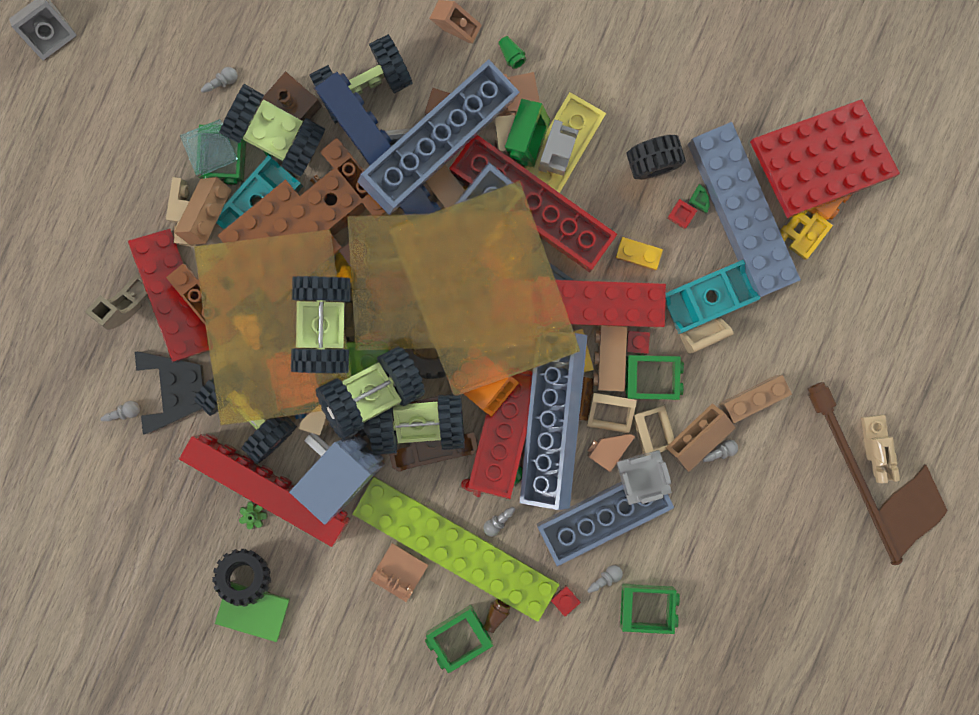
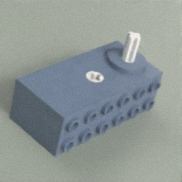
M311 433L304 440L321 458L289 493L324 525L340 513L385 464L382 462L384 458L381 455H374L373 451L366 447L368 443L359 435L336 441L331 447L317 434Z

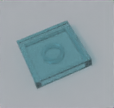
M220 119L180 135L191 165L198 177L238 161L229 138L219 133L223 124Z

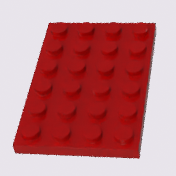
M862 99L758 136L750 141L787 219L890 180L900 174Z

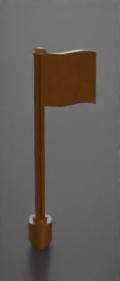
M824 382L814 384L808 388V396L816 413H821L826 418L891 559L890 563L892 565H899L903 562L901 557L915 541L935 527L948 511L927 465L924 464L914 478L895 491L878 509L833 412V407L837 404L829 387Z

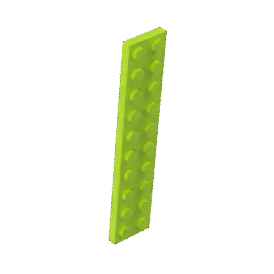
M375 476L352 514L539 622L560 585L555 580Z

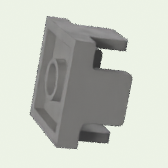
M554 119L540 161L539 171L545 173L549 171L564 176L579 130L562 125L563 122Z
M660 450L616 462L629 505L638 502L644 504L664 498L663 495L672 493L669 485L671 480L667 465L662 460Z

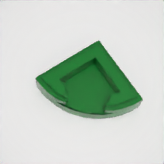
M698 184L688 204L706 214L710 206L709 197L706 189L701 184Z

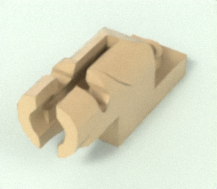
M172 177L166 220L177 223V225L189 201H184L188 196L189 187L187 182L181 178ZM174 233V243L182 246L196 247V244L189 245Z
M885 415L861 417L867 460L872 461L876 482L900 481L893 437L888 436Z

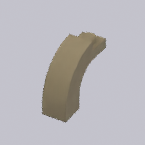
M137 273L114 297L106 300L100 295L85 313L108 330L125 323L142 307L141 303L148 297L140 275Z

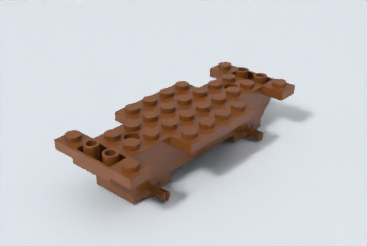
M338 138L334 139L320 151L334 169L321 179L315 175L316 181L311 178L310 182L313 183V186L301 196L298 195L286 179L218 234V237L231 253L223 260L216 256L211 261L215 266L201 278L197 279L184 263L166 277L221 345H226L241 332L230 319L231 317H236L243 310L249 308L255 315L261 316L264 311L256 303L260 296L265 293L276 304L292 290V277L310 276L337 254L342 247L333 236L349 227L355 236L359 234L354 228L361 234L363 230L355 221L366 208L376 220L386 213L358 183L359 177L364 170ZM330 196L337 197V202L333 206L327 205V199ZM233 278L235 286L228 290L226 282Z

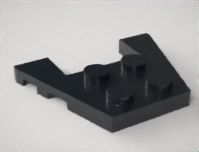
M138 351L134 352L136 371L159 369L163 413L141 415L143 435L150 434L157 429L202 410L194 401V397L201 387L205 386L203 365L181 360L172 363L171 358Z

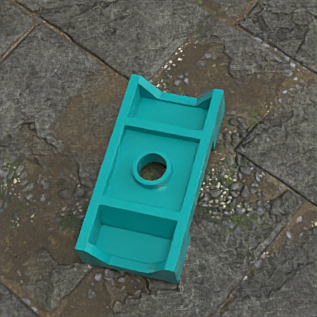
M268 155L225 203L216 224L226 229L253 207L252 200L254 197L260 196L264 198L285 179L297 193L304 186Z
M741 260L667 292L665 304L678 334H681L761 298L752 288L746 275L745 262ZM708 291H714L717 294V300L714 303L706 299Z

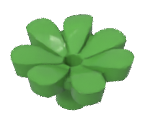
M250 501L247 503V508H240V514L243 516L239 518V522L241 524L247 523V529H253L254 525L257 528H261L263 526L261 520L267 519L268 515L266 512H261L263 510L261 506L257 505L255 507L254 502Z

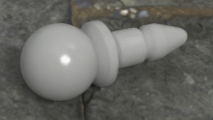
M225 67L221 73L216 74L215 79L202 87L201 92H210L220 85L226 87L227 84L235 83L238 78L236 70L231 67Z
M128 401L124 405H119L117 410L106 413L100 420L112 421L118 418L122 420L127 419V417L134 418L139 414L140 406L135 401Z
M725 440L722 444L717 445L716 450L704 457L703 461L710 462L720 457L725 459L728 456H734L738 452V445L733 440Z
M515 507L508 508L499 516L495 515L492 519L486 521L483 526L485 534L491 537L496 536L500 529L504 528V522L513 515Z
M617 565L609 566L606 572L601 573L602 577L591 584L587 590L588 593L598 591L599 588L606 584L611 586L612 582L620 581L623 576L622 569Z

